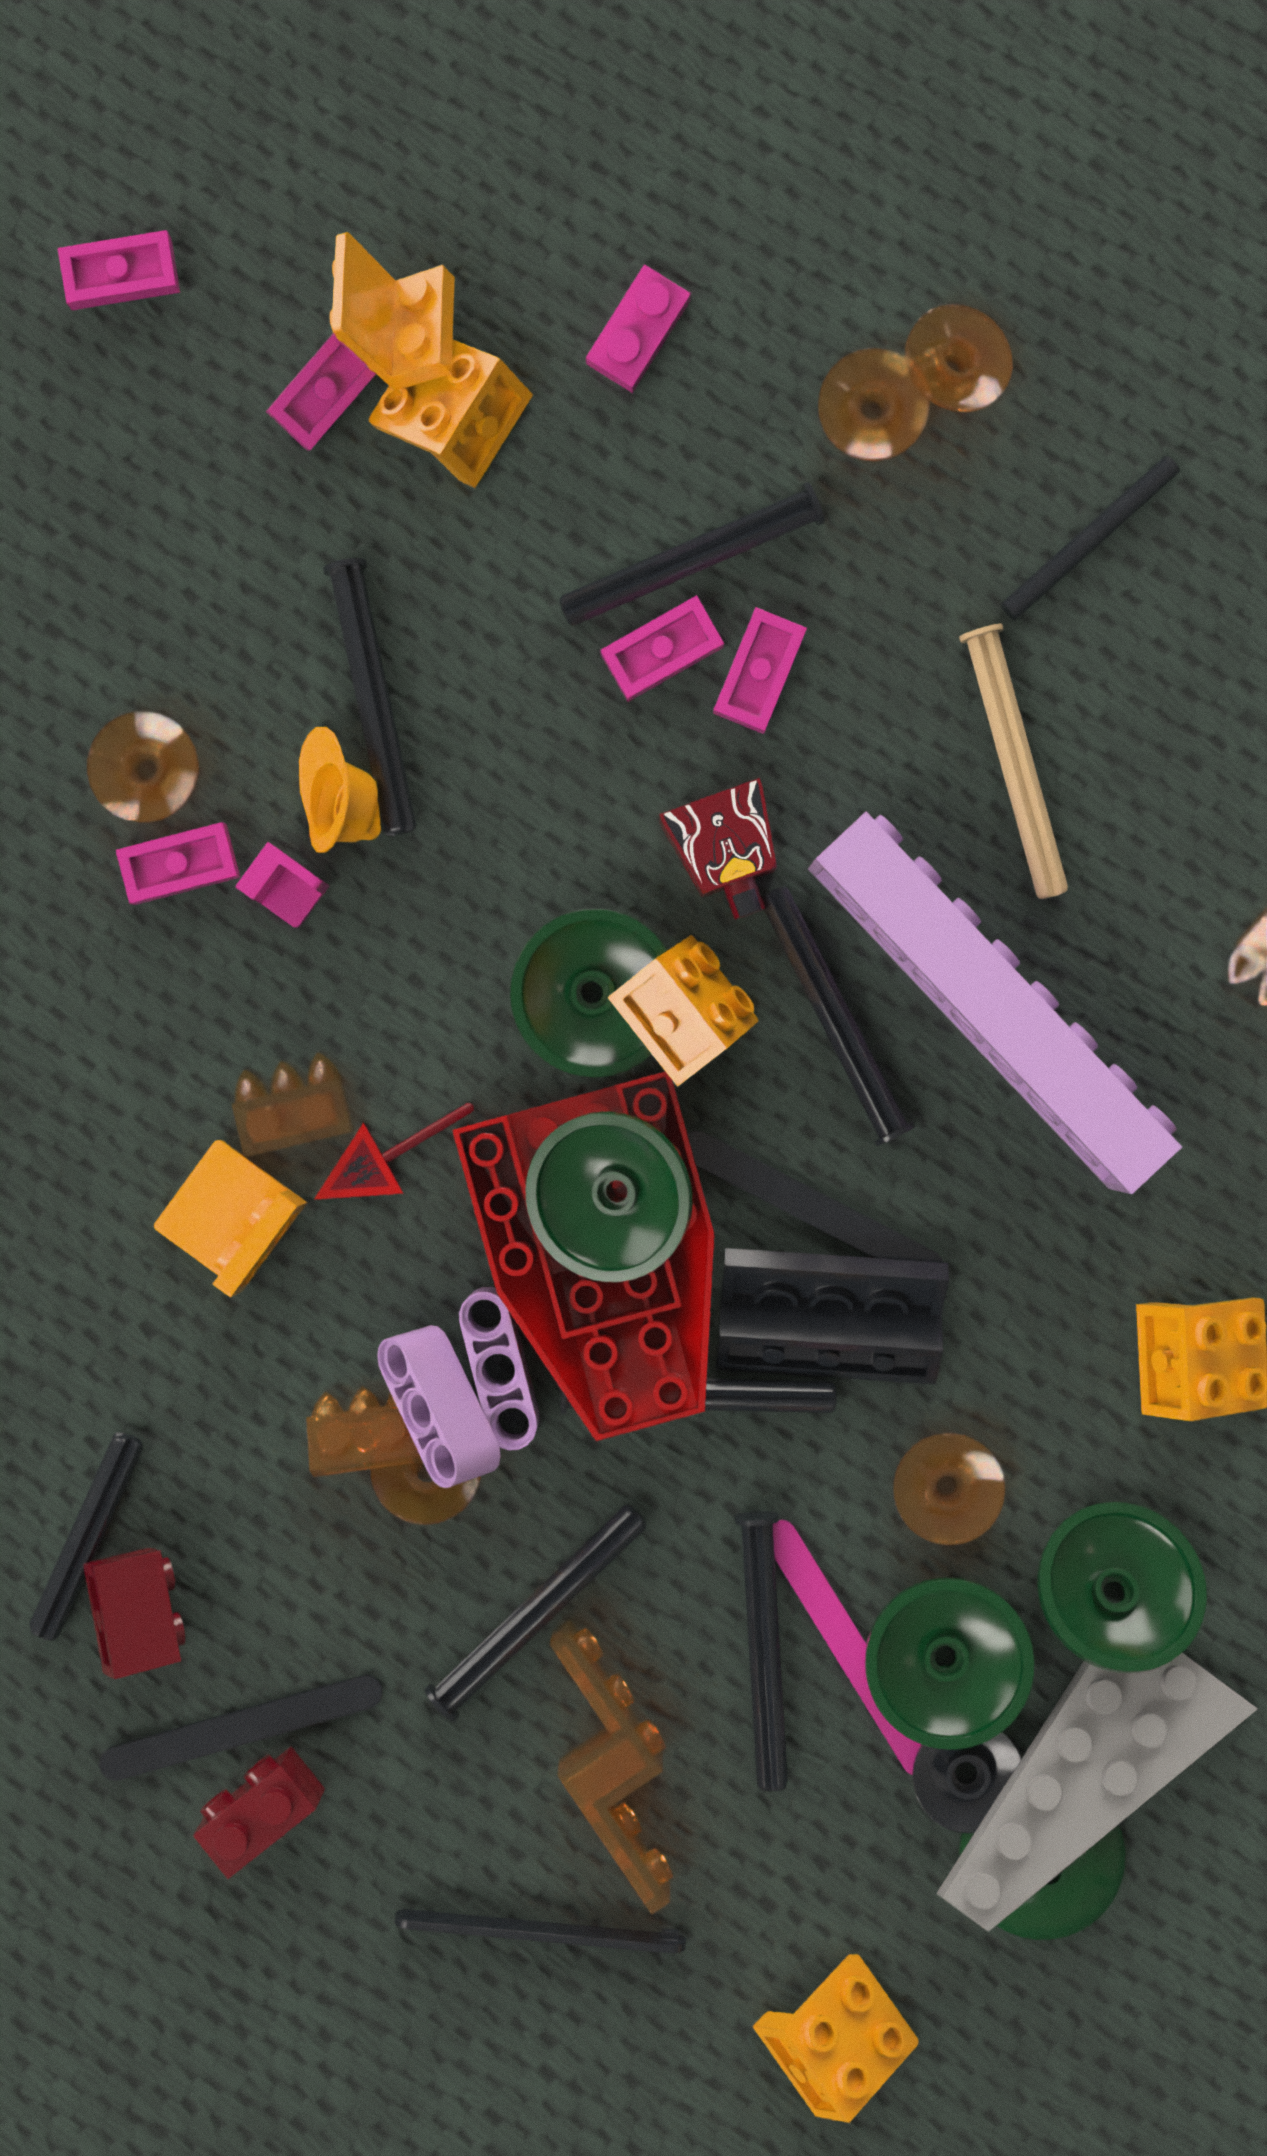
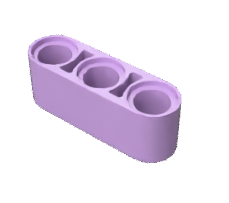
M481 1287L473 1291L463 1302L459 1312V1323L480 1405L494 1432L498 1445L506 1450H519L527 1446L534 1439L540 1421L539 1409L517 1323L497 1294L496 1288ZM479 1300L494 1302L501 1312L499 1324L489 1328L479 1326L472 1317L471 1309L473 1304ZM493 1354L508 1356L515 1366V1374L506 1381L493 1379L485 1369L486 1359ZM508 1408L519 1409L526 1414L529 1420V1427L520 1434L506 1432L500 1425L499 1414Z
M430 1325L382 1340L377 1354L381 1373L432 1480L439 1487L448 1488L495 1471L500 1461V1448L497 1439L444 1331L438 1326Z

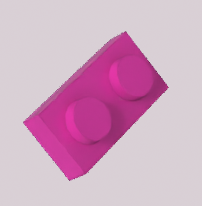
M167 230L58 248L66 303L71 310L180 293L172 238Z
M644 264L586 356V365L633 393L689 304L691 293Z
M333 333L265 412L309 451L376 373L372 372Z
M696 595L601 649L600 653L627 702L724 648V642Z
M755 607L714 707L713 714L764 734L807 628Z
M224 822L115 850L128 901L132 905L241 878L228 827Z

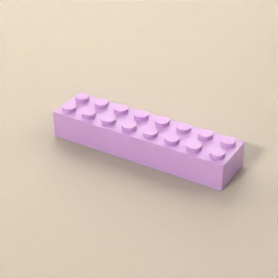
M866 811L813 861L808 870L1108 1189L1133 1194L1182 1148L1172 1136L1177 1130L1175 1125L1156 1106L1152 1105L1149 1109H1146L1132 1094L1138 1088L1135 1082L1119 1066L1112 1064L1108 1068L1093 1053L1098 1048V1044L1093 1037L1076 1022L1069 1027L1054 1011L1059 1006L1055 997L1038 981L1029 985L1015 970L1020 965V962L1013 952L998 939L991 944L976 928L981 923L976 913L960 898H957L952 903L937 887L942 882V879L934 868L920 856L913 861L898 845L903 838L897 829L882 815H879L874 820Z

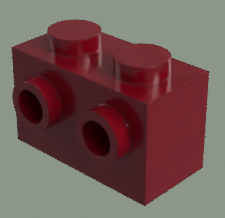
M145 1548L84 1563V1572L103 1674L113 1679H118L181 1662L179 1646L185 1645V1630L180 1614L178 1612L172 1613L168 1591L175 1589V1577L169 1558H162L161 1550Z
M292 1746L275 1759L270 1754L263 1757L245 1773L243 1777L246 1782L231 1794L227 1789L222 1790L200 1810L204 1817L194 1832L193 1837L227 1880L314 1812L319 1804L325 1788Z

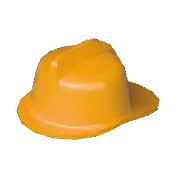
M315 727L307 735L299 758L300 794L309 823L313 848L318 853H326L336 842H357L360 840L376 839L381 832L376 781L367 772L345 762L341 746L334 732L328 727Z

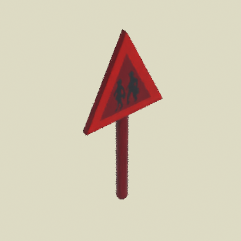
M472 1103L462 1105L384 1153H381L365 1123H363L314 1200L404 1194L387 1163L474 1111V1105Z

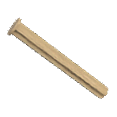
M994 624L961 635L959 639L961 643L968 644L1036 895L1040 899H1046L1065 893L1068 885L998 633L1004 630L1003 625Z

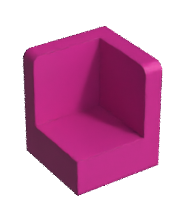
M267 842L235 887L252 900L261 903L292 927L298 928L330 885L279 848Z

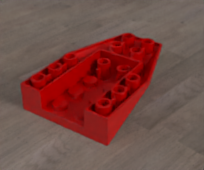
M666 1071L452 1130L496 1292L595 1441L705 1412L714 1230L674 1084ZM594 1112H617L634 1116L647 1122L672 1143L688 1171L693 1205L685 1237L670 1258L654 1271L642 1277L623 1282H602L580 1276L564 1267L550 1255L539 1241L531 1225L527 1212L525 1193L526 1178L531 1161L539 1146L550 1133L564 1123L581 1115ZM614 1180V1193L621 1198H626L628 1193L626 1185L621 1181Z

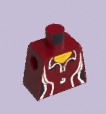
M760 778L659 814V821L664 833L702 898L724 890L735 920L766 909L755 879L773 873L777 865Z

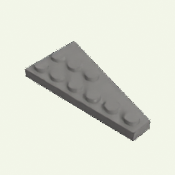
M1183 1653L1159 1668L1141 1673L1111 1672L1083 1661L936 1894L989 1932L1254 1713L1257 1708Z

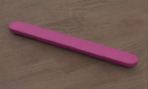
M779 1520L773 1524L775 1560L903 1768L912 1775L914 1759L921 1744L898 1732L877 1708L870 1693L865 1674V1640L795 1527L789 1521Z

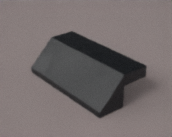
M725 1248L716 1370L936 1385L943 1354L941 1315L949 1283L948 1263Z

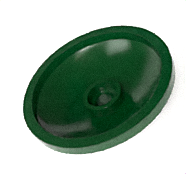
M583 909L551 920L535 932L527 941L516 960L512 972L510 1002L513 1017L520 1034L529 1047L544 1061L559 1070L573 1075L605 1077L619 1074L637 1066L652 1053L608 997L654 959L666 952V948L645 925L616 911ZM590 981L596 982L601 988L600 998L593 1003H587L581 996L583 985Z
M594 1112L581 1115L564 1123L550 1133L539 1146L531 1161L526 1178L527 1212L539 1241L550 1255L564 1267L592 1280L623 1282L642 1277L654 1271L673 1255L680 1246L689 1227L693 1201L691 1182L686 1166L678 1151L660 1131L634 1116L617 1112ZM614 1180L621 1181L626 1185L628 1191L626 1198H621L614 1193Z
M1105 1502L1077 1511L1052 1533L1039 1561L1037 1575L1038 1595L1045 1618L1051 1629L1073 1654L1103 1670L1116 1673H1141L1159 1668L1178 1657L1187 1649L1196 1637L1203 1622L1207 1602V1588L1204 1572L1195 1550L1177 1527L1160 1514L1145 1507L1131 1503ZM1109 1585L1117 1589L1120 1595L1119 1603H1111L1106 1599L1104 1595L1105 1586Z
M949 1577L935 1578L917 1583L905 1589L882 1609L867 1639L865 1674L870 1693L877 1708L898 1732L928 1747L947 1750L964 1749L993 1739L1017 1718L1032 1688L1034 1653L1024 1623L1016 1611L1000 1595L970 1580ZM942 1646H949L954 1649L952 1660L945 1664L935 1661L937 1649Z
M1119 1825L996 1926L1019 1937L1051 1940L1070 1936L1094 1923L1111 1905L1122 1883L1125 1869V1846ZM974 1833L961 1834L959 1857Z

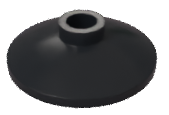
M1003 1732L987 1742L964 1749H937L921 1744L915 1756L912 1770V1781L916 1797L926 1814L940 1826L958 1833H975L1021 1761V1757L1014 1744ZM969 1762L975 1766L973 1776L966 1780L959 1779L955 1773L956 1768L961 1763Z

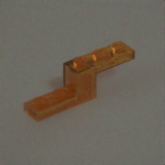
M569 1619L552 1631L550 1646L606 1728L559 1759L557 1776L650 1913L654 1914L670 1903L669 1880L673 1878L672 1871L660 1851L656 1848L648 1851L637 1834L642 1832V1828L631 1808L625 1802L619 1806L616 1803L663 1772V1755L661 1751L666 1746L652 1722L647 1719L640 1723L629 1705L634 1703V1698L623 1679L617 1673L609 1677L598 1661L603 1656V1652L591 1632L587 1628L578 1631Z

